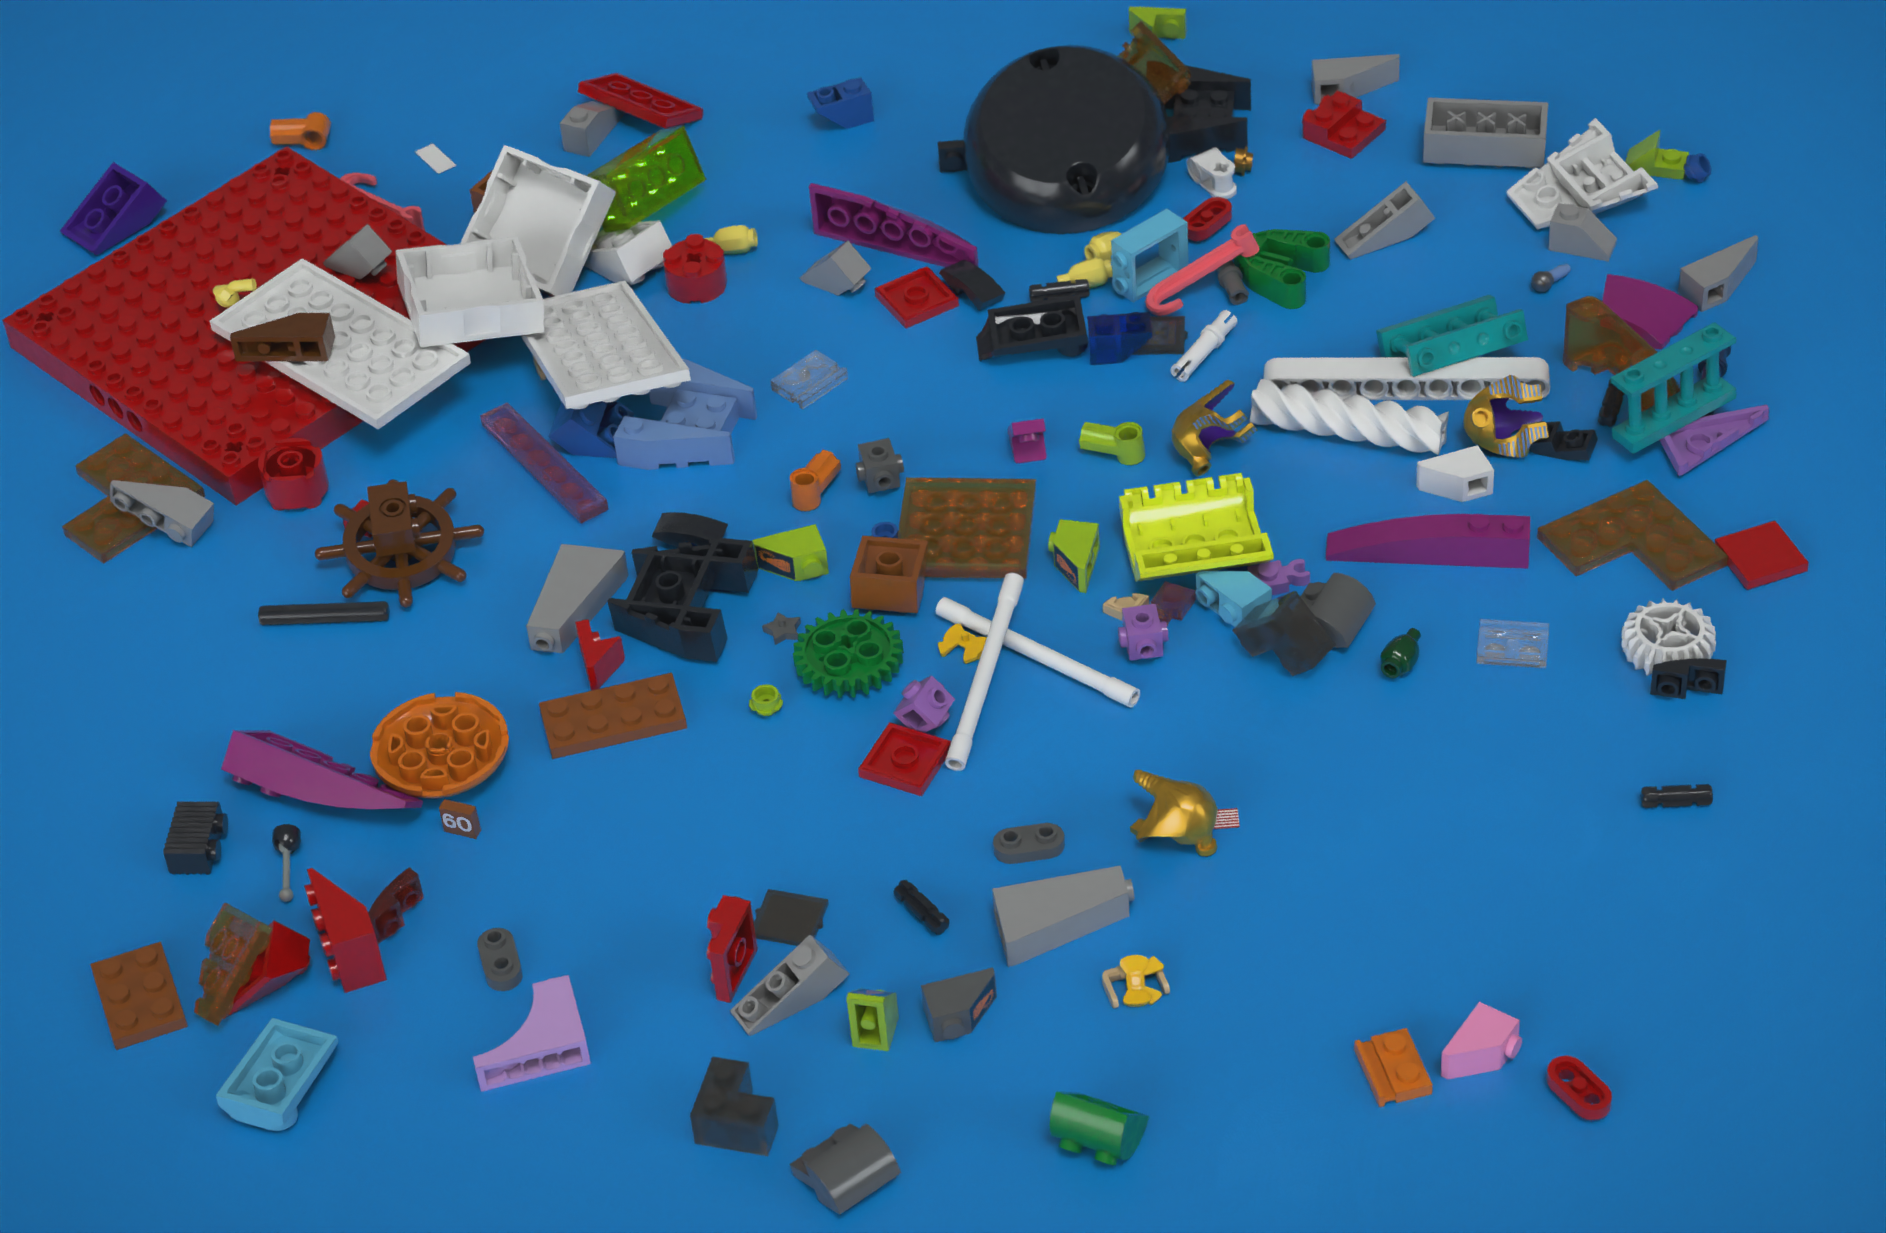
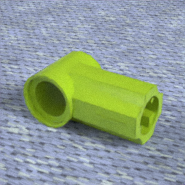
M1085 422L1081 428L1080 449L1117 455L1118 461L1124 465H1135L1142 462L1145 458L1143 431L1137 423L1125 422L1117 427Z

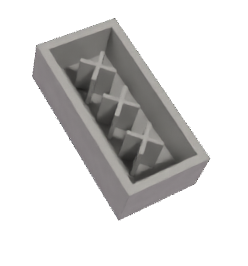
M1428 98L1424 130L1423 163L1542 168L1545 162L1548 102Z

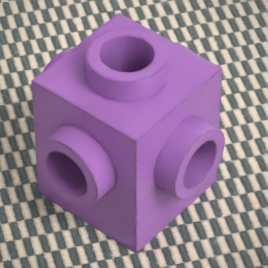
M1156 604L1122 608L1123 627H1118L1120 647L1127 648L1129 661L1163 656V642L1168 641V629L1166 621L1160 622Z
M931 675L920 682L913 680L902 691L904 698L893 714L907 728L926 733L933 728L941 726L950 715L948 709L955 698Z

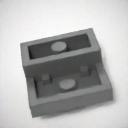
M1333 573L1327 583L1315 582L1308 584L1282 623L1281 628L1285 637H1315L1319 647L1348 648L1376 603L1372 594L1361 582L1342 573Z
M852 1124L839 1128L831 1137L816 1147L806 1150L801 1157L789 1164L794 1177L815 1189L819 1202L838 1214H842L901 1173L897 1161L885 1141L868 1124L860 1128Z

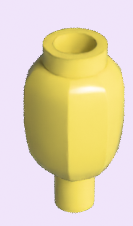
M745 225L725 227L719 229L714 234V237L704 238L717 243L723 249L724 254L727 255L746 253L752 247L758 245L755 228L749 229Z
M1109 231L1093 236L1089 244L1084 248L1086 259L1098 257L1102 260L1109 259L1112 262L1111 240L1122 233Z
M1096 257L1074 264L1068 273L1056 276L1057 282L1071 280V283H1075V280L1086 279L1091 289L1104 285L1108 278L1113 277L1110 260H1102Z

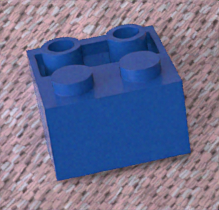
M618 400L614 402H595L589 404L586 408L578 410L566 409L561 401L548 437L572 455L617 458L613 436L623 417H634L635 413Z

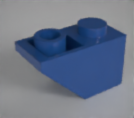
M861 77L849 79L829 87H821L818 90L807 93V98L818 114L846 129L874 121L872 94Z

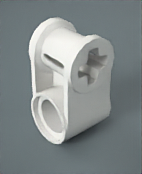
M1216 147L1187 160V168L1191 178L1209 192L1212 197L1229 199L1237 193L1236 184L1233 182L1235 165Z

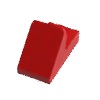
M586 619L577 621L575 624L592 691L599 689L624 662L625 656L621 637L617 636L600 640L598 631L592 632L589 620Z

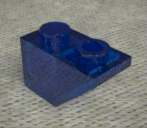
M1150 312L1087 316L1091 365L1123 363L1152 338Z

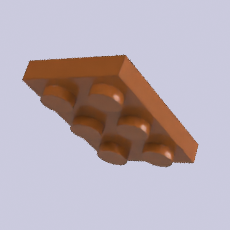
M161 941L90 964L116 1050L188 1027Z

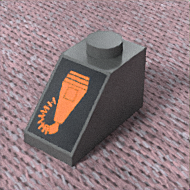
M993 968L921 985L923 1009L935 1042L955 1039L972 1033L997 998Z

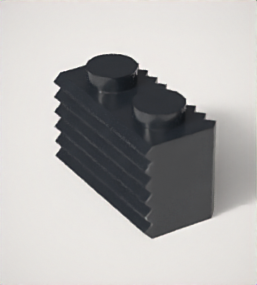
M177 802L171 827H169L168 838H166L165 848H163L169 873L173 875L175 873L180 875L182 873L187 875L189 873L194 875L196 873L200 875L211 873L213 862L219 861L221 857L220 836L228 831V816L226 813H222L220 802Z

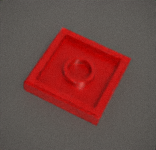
M928 266L874 288L875 297L906 329L959 306L958 297Z
M1775 520L1715 539L1714 548L1747 590L1808 571L1809 562Z
M889 722L858 768L859 777L922 797L946 760L951 741Z

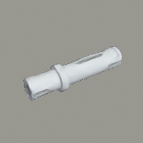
M1221 311L1212 324L1207 325L1201 331L1200 337L1188 351L1171 367L1170 370L1174 377L1182 368L1184 369L1177 380L1181 382L1187 381L1189 376L1213 349L1218 348L1224 342L1225 336L1238 323L1234 315L1227 323H1224L1231 314L1230 311Z

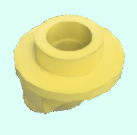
M234 280L229 284L216 285L213 289L215 300L221 306L229 308L240 301L238 292L256 290V280Z

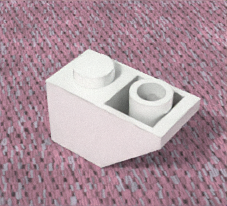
M1478 445L1417 462L1416 487L1419 491L1459 502H1466L1493 494L1494 469Z

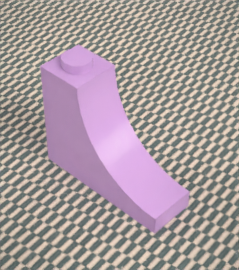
M569 975L532 984L533 1004L522 1027L502 1045L473 1057L481 1092L591 1064Z

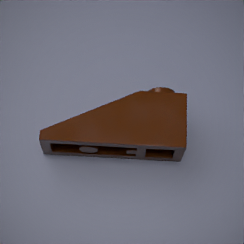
M297 313L233 332L230 335V340L236 361H328L335 340V333L330 313Z

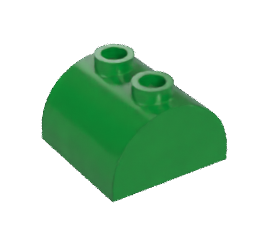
M1056 1091L1050 1114V1132L1052 1136L1061 1139L1059 1147L1081 1153L1084 1146L1096 1150L1094 1159L1107 1164L1117 1165L1118 1158L1128 1160L1136 1151L1146 1129L1149 1116L1082 1093Z

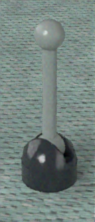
M283 824L273 829L272 843L275 850L283 854V889L279 892V898L283 902H289L293 898V891L290 889V854L294 853L300 846L301 831L294 825Z

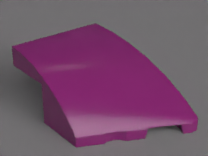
M1607 274L1599 324L1631 327V347L1662 350L1670 342L1671 337L1676 336L1683 330V325L1689 318L1697 316L1698 306L1679 294L1661 286L1639 279Z

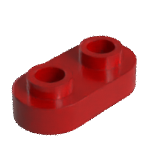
M1213 197L1205 200L1183 218L1188 225V239L1203 241L1231 220L1232 204L1225 198Z
M1559 1056L1549 1063L1547 1068L1548 1086L1576 1114L1585 1119L1597 1120L1605 1117L1610 1112L1612 1102L1610 1088L1582 1061L1572 1056Z

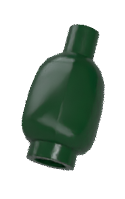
M1409 629L1406 634L1396 636L1385 646L1381 652V670L1384 675L1389 678H1397L1413 668L1419 657L1418 640L1421 637V633L1417 629Z

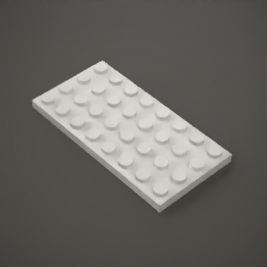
M303 258L210 320L212 331L231 341L230 335L233 332L293 314L330 313L335 340L328 361L264 362L376 429L383 427L471 364L469 353L453 344L420 347L410 319Z
M626 280L543 299L544 332L520 335L566 409H583L591 403L600 401L614 402L621 396L630 394L644 395L649 393L651 389L660 387L674 388L681 385L682 382L691 380L689 368Z

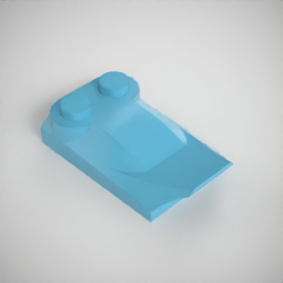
M272 1018L216 1094L218 1106L237 1121L267 1130L280 1131L291 1127L298 1117L297 1105L338 1044L337 1036Z

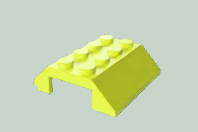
M1242 473L1218 476L1220 489H1214L1212 477L1186 480L1187 493L1182 494L1180 482L1153 485L1154 498L1149 499L1147 486L1124 489V495L1119 496V508L1124 540L1135 582L1198 573L1199 571H1217L1268 563L1273 560L1274 554L1267 532L1261 533L1254 512V490L1250 477L1243 478Z

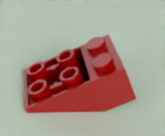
M307 869L311 884L304 887L310 906L317 905V908L311 909L318 932L325 931V933L319 935L326 957L333 956L332 959L327 960L333 981L341 980L344 993L386 981L387 978L376 935L366 906L315 869Z

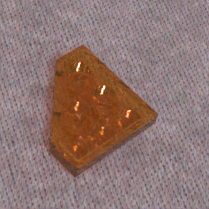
M224 902L206 934L205 945L210 947L209 959L205 958L202 961L199 984L204 986L203 998L200 997L196 1000L194 1013L217 1026L222 1019L229 1015L234 1005L233 998L239 988L244 986L249 980L252 973L251 966L258 954L263 953L270 941L269 934L273 928Z

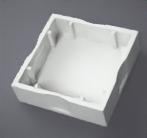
M504 145L487 182L482 202L472 216L460 244L478 240L518 236L527 258V268L535 278L540 292L552 297L571 293L616 191L596 179L567 168L551 166L538 157Z
M518 236L478 240L458 245H435L396 250L397 282L420 347L544 332V300L535 278L527 268V258Z

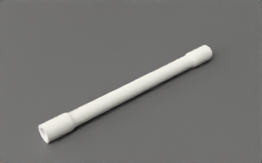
M1008 573L1004 577L996 611L956 734L952 738L945 760V765L952 770L961 771L965 769L973 744L972 738L1013 610L1018 603L1024 584V579L1019 574Z
M943 597L936 607V615L952 623L961 624L962 627H967L987 637L992 623L991 620L972 612L970 608L947 597ZM1007 629L1002 645L1084 683L1125 706L1132 708L1138 702L1140 689L1115 677L1102 674Z

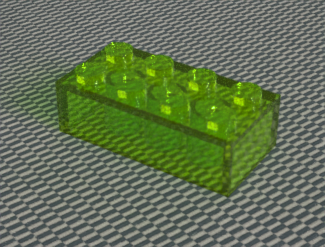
M684 126L659 130L586 175L616 191L602 223L605 233L630 229L706 180Z

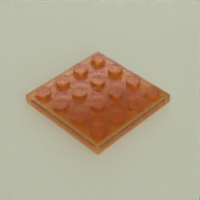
M906 477L898 538L928 541L925 577L1004 578L1008 573H1016L1022 576L1023 579H1027L1036 498V479Z

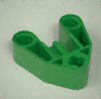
M1279 229L1252 233L1260 250L1251 257L1239 255L1233 259L1234 265L1242 272V281L1250 290L1286 309L1302 307L1306 302V275L1304 271L1318 273L1329 268V236L1317 231Z

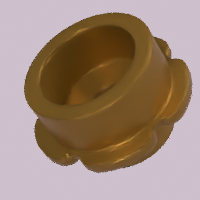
M1245 146V149L1236 148L1235 172L1242 173L1241 176L1245 175V170L1251 171L1253 153L1248 152L1247 146Z

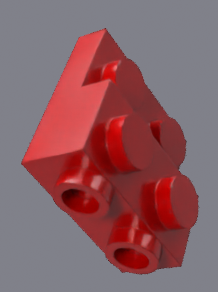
M1338 90L1332 96L1324 95L1319 107L1315 110L1308 109L1302 118L1303 139L1350 159L1354 158L1386 130L1385 119L1363 111L1362 100Z
M723 895L717 908H712L708 916L707 928L711 930L712 939L707 948V959L711 961V983L715 985L717 1000L731 1003L758 947L751 902L736 896Z

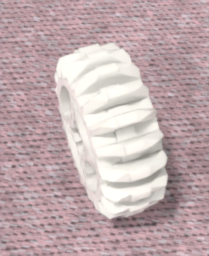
M1662 598L1659 604L1649 600L1646 607L1638 605L1635 612L1629 613L1622 627L1621 646L1627 661L1634 663L1635 670L1644 669L1647 676L1652 674L1653 665L1680 659H1711L1716 648L1715 626L1711 623V618L1704 616L1702 609L1693 610L1691 603L1681 605L1677 599L1673 603H1667Z

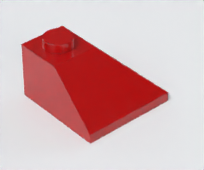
M275 920L233 956L224 1013L232 1015L286 985L297 974H303L310 963V955H308L310 939Z

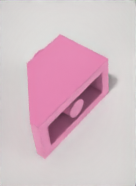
M1479 1002L1442 1051L1441 1077L1448 1080L1500 1070L1509 1057L1513 1059L1520 1050L1522 1038L1519 1037L1520 1020Z

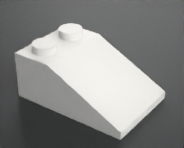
M660 221L610 224L598 232L584 266L614 283L626 280L629 285H633L642 281L645 278L644 274L649 270H655L664 266L663 253L672 244Z

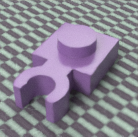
M1304 559L1293 560L1287 566H1282L1280 560L1247 567V571L1272 588V595L1289 592V585L1291 584L1305 586L1310 583V572L1305 571Z

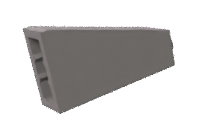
M561 544L526 625L531 650L554 653L565 652L578 637L575 622L588 619L590 623L607 603L608 599L626 581L629 574L625 551Z
M1121 865L993 888L994 915L1008 967L1018 965L1129 917V901L1135 900L1134 889L1131 879H1124Z

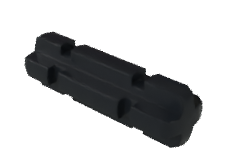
M1086 279L1075 280V283H1071V280L1046 283L1044 287H1042V284L1029 286L1031 302L1080 295V298H1084L1090 294L1089 282Z
M1609 380V387L1602 402L1598 422L1602 426L1612 427L1616 423L1625 393L1614 386Z
M1696 784V788H1691V785L1661 786V789L1658 790L1657 786H1644L1641 789V803L1644 808H1657L1658 804H1662V807L1692 806V802H1696L1697 806H1707L1712 804L1713 800L1712 787L1709 784Z
M901 880L899 885L894 888V895L901 902L903 901L904 905L921 922L924 921L925 925L932 932L938 935L942 934L945 928L949 926V919L942 912L940 913L939 909L924 894L918 892V889L911 882Z

